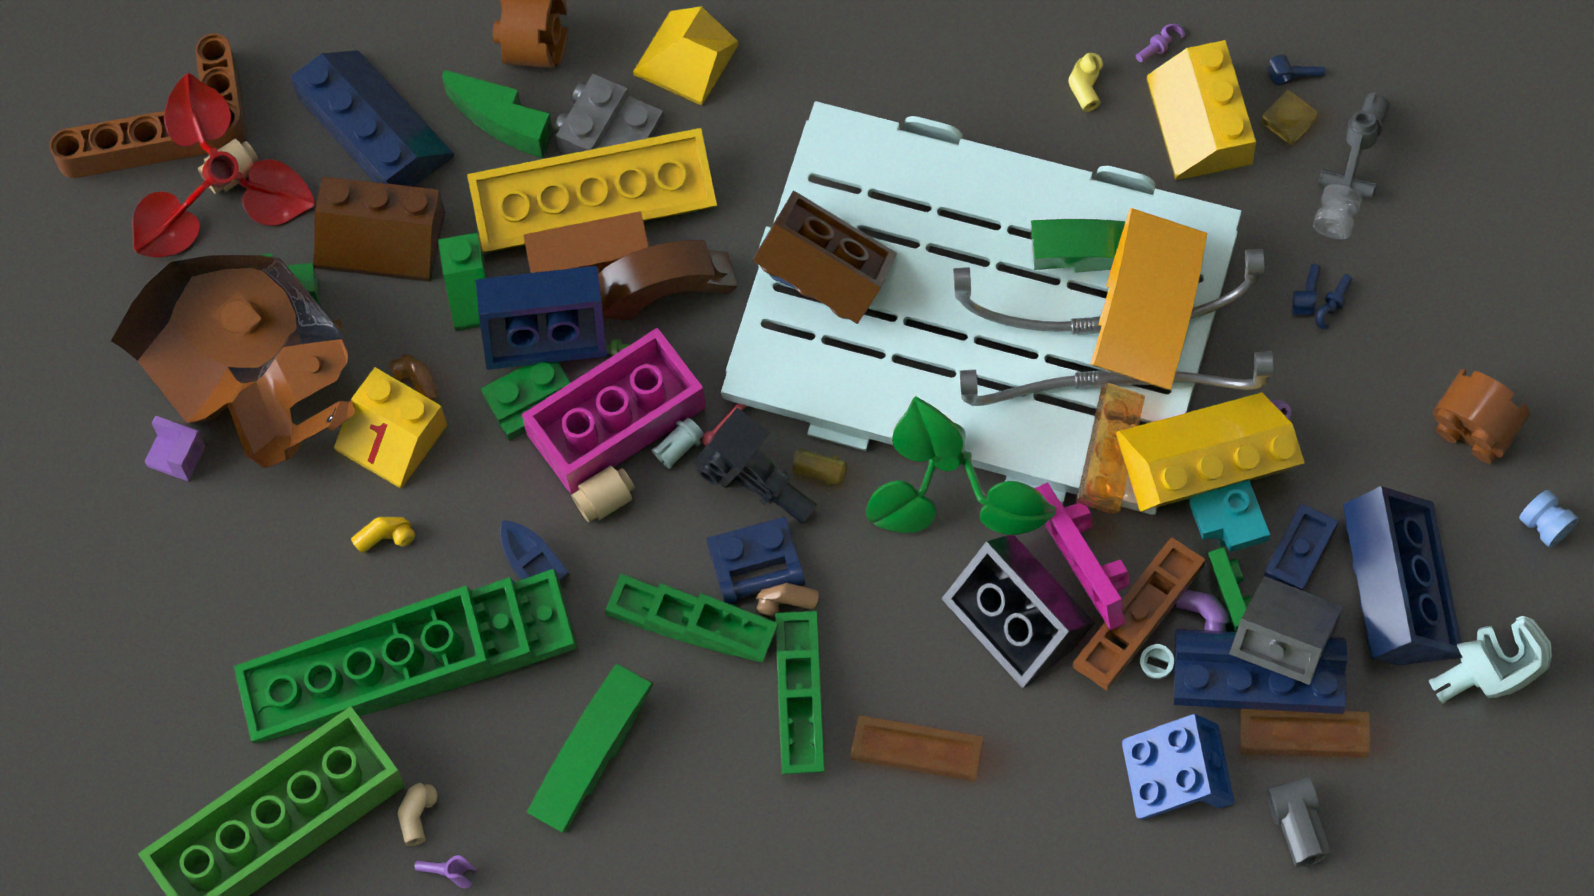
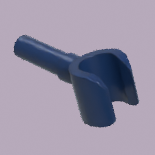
M1286 55L1272 57L1270 59L1271 66L1267 67L1270 78L1276 85H1284L1294 77L1325 75V67H1291Z
M1318 264L1311 265L1305 291H1293L1294 315H1311L1315 312L1316 284L1321 266Z

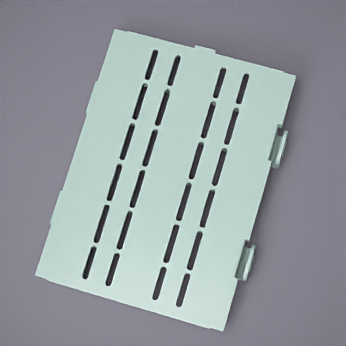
M815 101L809 121L806 120L774 222L794 190L859 230L860 228H865L918 242L920 246L914 249L874 238L897 252V255L880 291L868 309L895 315L897 320L890 322L863 315L859 323L856 324L849 319L840 318L823 303L775 291L773 288L776 285L793 287L773 280L758 265L759 269L726 368V377L721 390L722 398L809 422L808 436L866 451L870 439L893 445V430L907 411L912 399L917 396L940 410L951 421L964 428L966 432L965 451L972 454L971 462L973 467L1006 475L1005 482L1017 481L1033 488L1048 482L1062 505L1066 492L1140 511L1116 436V432L1134 426L1108 420L1106 415L1107 413H1113L1151 423L1187 413L1195 383L1173 381L1170 394H1162L1132 385L1076 389V386H1069L1031 393L1024 397L1020 396L990 405L971 406L961 398L959 370L976 369L978 378L1018 387L1047 379L1075 376V373L1079 372L1046 363L1047 357H1054L1103 371L1104 369L1090 365L1099 333L1073 335L1072 332L1027 330L1002 325L977 316L967 310L956 299L953 268L970 267V299L991 311L1023 319L1054 322L1071 321L1072 318L1100 317L1106 298L1071 290L1068 286L1069 283H1075L1108 292L1109 287H1106L1111 270L1075 273L1074 267L1034 270L1032 240L1009 234L1010 228L1031 232V220L1101 219L1126 222L1129 208H1134L1207 233L1200 277L1203 278V281L1198 283L1194 308L1220 298L1237 239V228L1241 217V210L1156 189V184L1150 177L1112 166L1099 167L1096 173V180H1093V172L962 139V133L957 128L945 123L910 116L905 119L904 131L899 128L898 122ZM815 176L860 188L862 192L854 194L810 182L809 178ZM872 192L930 206L931 210L923 212L873 199L870 196ZM941 210H946L999 224L1001 229L992 230L939 215ZM770 227L765 228L761 243L769 232ZM930 246L987 260L990 262V265L983 267L928 252ZM1002 264L1059 279L1061 283L1059 285L1044 283L999 271L998 267ZM1216 311L1190 319L1176 371L1199 373ZM907 319L963 333L968 338L962 341L909 327L905 324ZM764 322H771L809 332L816 337L813 340H807L763 328L762 324ZM826 338H831L885 353L886 356L883 359H878L826 345L824 342ZM977 338H982L1035 352L1039 356L1037 359H1030L975 343ZM895 356L956 372V376L950 378L894 363ZM977 385V396L1000 392L999 390ZM1036 394H1042L1095 408L1099 413L1093 416L1036 401L1035 397ZM1157 508L1149 509L1142 512L1151 515H1156Z

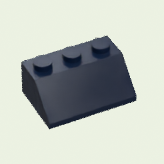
M597 266L475 279L486 370L534 365L540 362L552 363L607 356Z

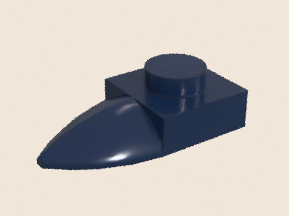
M507 520L501 522L500 536L504 554L512 569L521 580L551 569L557 572L560 583L570 576L567 569L549 546L534 531L516 522Z

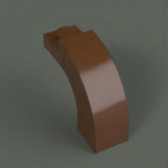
M682 240L647 247L615 261L598 273L603 318L631 320L653 301L678 292L700 291L730 294L738 287L728 252L708 250L705 240Z

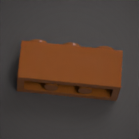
M641 211L523 234L531 273L597 266L599 273L615 261L649 247Z

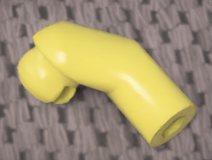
M1091 52L1085 54L1084 57L1076 62L1068 80L1069 86L1084 112L1096 109L1101 103L1093 89V85L1099 75V71L1103 67V62L1099 55Z

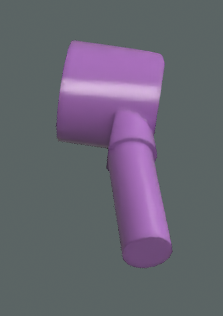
M460 855L453 856L447 863L419 860L415 862L416 871L447 876L463 889L469 888L472 882L462 876V874L467 870H477L474 865Z

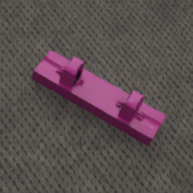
M1048 482L1036 487L1035 489L1051 505L1056 507L1055 515L1045 524V527L1110 630L1125 624L1124 614L1122 613V599L1118 591L1130 585L1129 573L1121 560L1101 566L1083 539L1081 533L1093 527L1092 516L1084 502H1080L1064 508Z

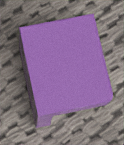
M155 416L152 425L157 437L145 459L147 467L189 482L206 447L199 431Z

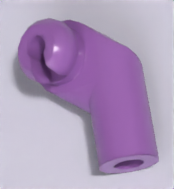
M1186 589L1177 601L1176 608L1200 613L1206 619L1204 630H1227L1226 625L1230 623V613L1214 595Z

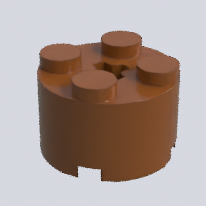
M500 0L502 9L501 20L494 22L493 41L495 44H501L502 63L509 66L555 68V65H559L563 59L567 43L568 28L561 27L560 15H567L566 0Z
M1461 369L1432 413L1435 420L1439 423L1435 429L1439 436L1454 444L1458 439L1472 447L1470 451L1477 459L1491 464L1495 458H1501L1529 418L1530 411L1524 402L1518 408L1511 401L1515 393L1502 383L1478 371H1474L1471 377L1466 376V369Z

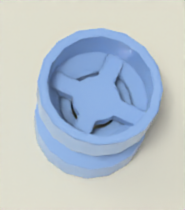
M1548 489L1540 493L1527 505L1519 519L1528 528L1538 527L1537 531L1540 533V540L1549 548H1552L1572 531L1579 518L1571 510H1564L1562 507L1557 508L1558 498Z

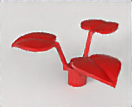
M191 73L185 74L172 89L164 111V123L168 135L177 145L189 147L199 141L201 148L210 155L202 170L205 181L182 204H180L175 195L163 191L146 195L138 203L132 219L133 249L137 254L153 258L168 257L190 247L198 236L200 222L187 209L210 185L221 188L236 180L242 187L248 188L242 198L243 207L252 220L266 226H277L286 223L309 210L315 204L307 184L286 164L272 159L257 161L250 168L248 181L243 178L241 172H238L239 165L232 154L224 151L218 152L216 148H212L207 143V140H217L225 134L231 121V113L223 96Z

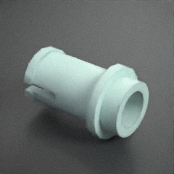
M688 417L683 422L678 420L676 422L677 428L657 447L652 449L656 458L661 463L664 461L663 464L668 469L672 468L673 464L693 445L699 446L701 444L700 439L704 436V433Z

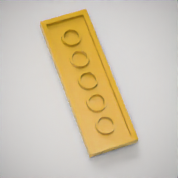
M701 128L467 174L483 253L525 245L523 234L641 211L644 222L717 207Z

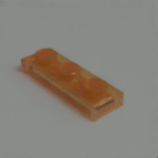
M1111 383L1101 386L1076 499L1077 503L1112 515L1120 512L1128 471L1116 432L1139 426L1145 395Z
M1241 709L1240 754L1369 757V712L1345 711L1344 714Z
M858 715L850 755L851 760L976 782L983 747V736Z

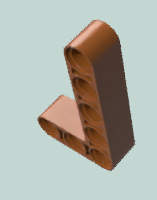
M211 33L203 36L196 45V58L199 80L216 91L227 89L221 95L229 106L231 113L230 122L232 124L219 139L207 140V143L212 148L218 150L234 139H237L242 144L246 139L247 130L238 68L230 43L225 36ZM222 56L220 59L211 60L213 57ZM164 111L66 128L53 135L49 146L60 172L69 178H79L208 154L201 148L199 141L189 147L177 145L166 131ZM155 136L151 141L142 142L145 138ZM109 144H116L112 148L104 149ZM77 151L71 156H65L68 152Z

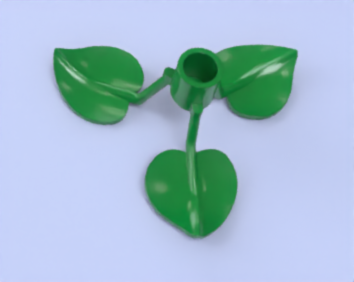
M915 396L907 411L896 424L893 430L892 442L897 452L909 460L916 462L929 460V466L923 482L917 490L911 484L902 480L891 481L882 485L870 497L866 508V517L870 523L877 527L899 533H915L927 528L935 518L936 507L931 499L923 495L926 494L935 469L938 468L949 472L957 469L961 464H964L978 502L985 505L980 511V521L987 528L997 533L1019 535L1032 532L1045 525L1055 515L1056 507L1051 505L1035 488L1017 481L998 483L990 488L988 496H986L981 489L972 465V454L965 451L966 432L964 428L951 421L931 404Z

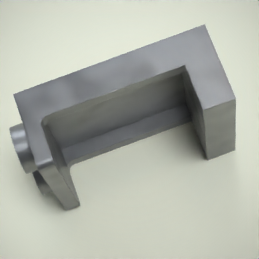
M1264 576L1241 618L1229 654L1310 685L1329 638L1333 637L1343 606Z

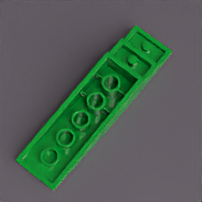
M551 569L517 582L508 577L474 590H470L465 585L235 665L234 670L251 742L256 744L321 727L350 706L358 716L366 715L503 674L578 649L560 580L557 572Z

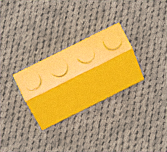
M1262 392L1116 432L1140 512L1189 499L1190 497L1246 480L1253 481L1278 474L1305 463L1293 424Z

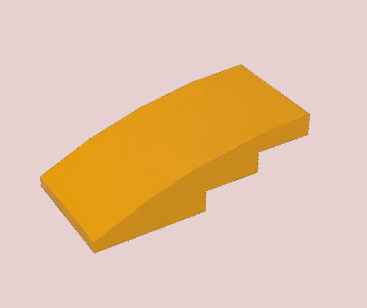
M1129 208L1106 284L1109 290L1098 326H1101V330L1090 365L1171 390L1194 305L1207 238L1206 232Z

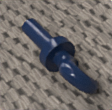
M1344 274L1334 293H1327L1325 301L1328 304L1321 306L1316 314V323L1319 328L1328 329L1329 325L1324 323L1325 314L1327 312L1334 314L1336 308L1342 309L1346 301L1343 296L1353 280L1350 275Z

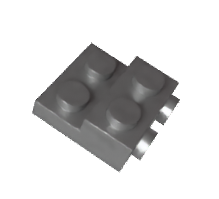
M592 74L587 83L580 81L577 84L572 96V102L575 104L569 114L562 112L558 116L553 132L556 134L558 150L565 154H571L652 138L664 120V114L662 110L628 96L626 87Z

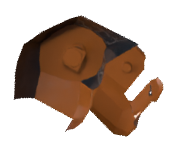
M208 255L172 261L140 291L111 339V342L121 347L139 362L185 420L175 422H205L215 419L225 408L229 407L245 456L263 468H270L290 460L304 441L325 428L334 431L350 419L355 412L352 400L349 402L339 401L299 425L292 423L290 408L298 401L338 380L341 370L347 364L348 353L343 342L345 338L281 258L264 255Z

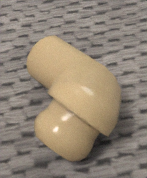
M417 783L411 786L398 809V818L406 846H416L426 841L420 816L425 807H432L437 802L438 795L433 785Z

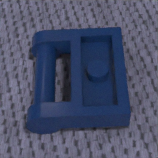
M786 516L706 538L725 603L730 605L737 604V599L758 594L762 589L784 583L799 586L806 585ZM786 563L787 569L732 583L731 577Z

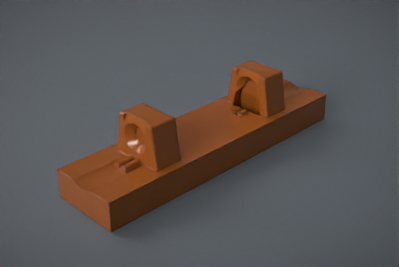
M1171 537L1122 599V613L1124 614L1125 624L1110 630L1104 622L1074 660L1073 668L1108 691L1204 568L1206 559ZM1111 636L1127 645V648L1123 650L1114 644Z

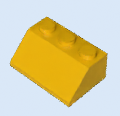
M1226 40L1186 48L1147 75V83L1175 180L1253 164L1256 140Z

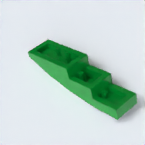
M622 573L605 609V615L639 628L698 647L762 663L778 625L774 621L700 593L699 597H695L662 583L657 588Z
M817 611L775 613L776 623H778L776 638L782 775L825 773Z
M618 663L615 664L548 771L527 810L528 814L562 833L568 831L586 795L592 794L610 758L616 757L654 684L653 682Z

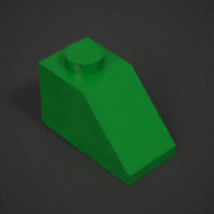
M478 232L438 239L454 329L459 331L480 327L475 279L487 278Z

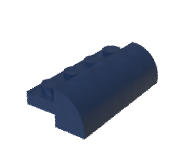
M1176 629L1174 705L1344 714L1347 641L1344 637L1329 638L1318 662L1314 677L1310 685L1230 655L1229 653L1237 632Z

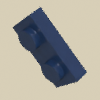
M1301 503L1272 556L1264 576L1304 591L1337 528L1338 520Z

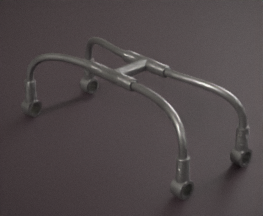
M1263 249L1245 250V281L1230 293L1206 304L1194 307L1190 319L1221 309L1248 293L1255 283L1260 280L1261 274H1264ZM970 267L953 268L955 297L967 310L977 316L1002 325L1027 330L1072 332L1073 335L1100 333L1101 326H1098L1100 317L1072 318L1071 321L1065 322L1039 321L1008 316L986 309L970 299ZM1272 351L1254 353L1255 370L1253 379H1235L1176 371L1173 381L1233 389H1257L1266 385L1270 377L1274 375ZM976 369L959 370L961 398L971 406L990 405L1031 393L1069 386H1076V389L1148 384L1104 370L1076 372L1075 376L1042 380L992 394L977 396Z

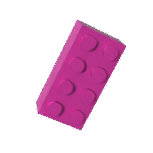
M656 328L524 412L522 418L526 434L572 495L579 490L578 485L608 466L612 465L615 467L676 428L678 420L683 422L687 417L691 418L704 410L706 403L702 385L661 331Z

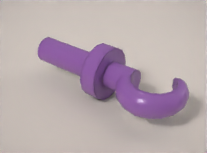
M1177 24L1166 25L1162 29L1161 35L1156 34L1150 39L1151 44L1136 54V59L1139 62H1143L1156 52L1163 54L1168 50V44L1172 41L1167 32L1176 31L1180 34L1181 38H1184V29Z

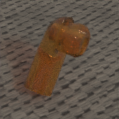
M401 354V358L390 361L389 366L396 380H402L409 376L415 391L431 400L439 396L426 364L410 354Z

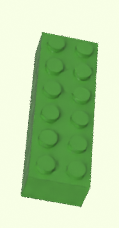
M350 706L139 852L138 855L166 896H249L397 793L405 785L396 766Z

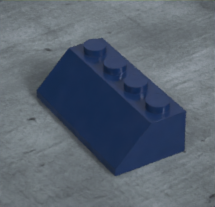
M358 50L321 53L291 75L298 100L373 182L414 187L454 157V153Z
M1380 486L1344 503L1345 528L1350 539L1353 555L1352 565L1357 576L1360 607L1364 613L1368 634L1367 644L1371 651L1372 659L1395 665H1407L1462 657L1457 647V644L1462 642L1434 502Z

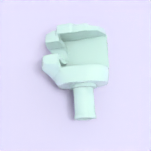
M1520 616L1511 625L1519 652L1516 656L1508 657L1503 653L1498 644L1492 626L1481 627L1478 629L1476 641L1457 644L1462 658H1460L1462 663L1436 678L1430 679L1429 683L1434 691L1447 683L1451 684V686L1436 694L1442 704L1474 685L1477 688L1481 687L1488 698L1512 694L1533 682L1549 669L1552 657L1550 640L1533 619Z

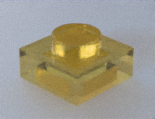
M1288 89L1262 115L1261 123L1292 146L1317 121L1318 112Z

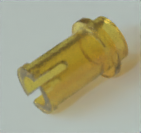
M800 447L793 461L797 465L792 466L793 473L824 480L826 485L831 487L833 484L841 485L843 482L847 461L841 460L840 455L837 454L829 457Z

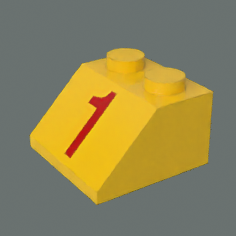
M374 367L351 398L355 412L350 419L342 424L334 448L339 453L402 489L443 433L447 423L441 405Z

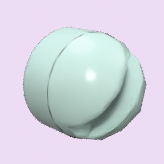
M1151 645L1141 655V668L1148 677L1163 679L1174 668L1173 654L1164 645ZM1148 657L1168 663L1167 669L1147 664Z

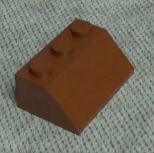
M323 176L315 208L314 268L431 282L439 244L438 239H440L445 216L440 190Z
M793 190L752 261L760 265L767 274L773 277H780L795 286L796 290L803 296L815 298L825 304L838 317L849 319L858 324L880 291L897 252Z

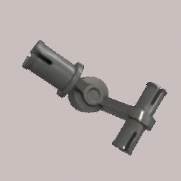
M1377 92L1369 93L1364 100L1361 111L1355 112L1349 120L1346 140L1352 148L1345 175L1323 168L1318 185L1341 190L1340 194L1349 197L1350 193L1373 200L1377 183L1358 179L1355 176L1361 151L1373 147L1376 143V138L1383 130L1382 120L1390 106V101L1384 94L1381 93L1378 102L1374 104Z

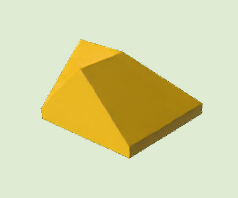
M702 6L670 11L634 69L633 75L702 106L739 43Z

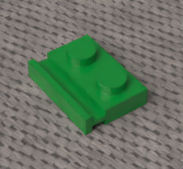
M540 362L534 365H525L480 389L490 410L505 432L508 441H511L526 433L522 414L564 388L570 382L558 362Z

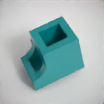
M1249 480L1190 497L1189 505L1202 540L1216 538L1220 547L1227 546L1229 553L1269 541L1270 533Z

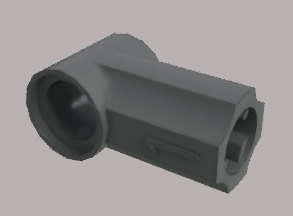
M1304 777L1267 788V801L1272 817L1277 825L1281 824L1295 867H1309L1330 858L1331 850L1318 816V798L1310 778Z

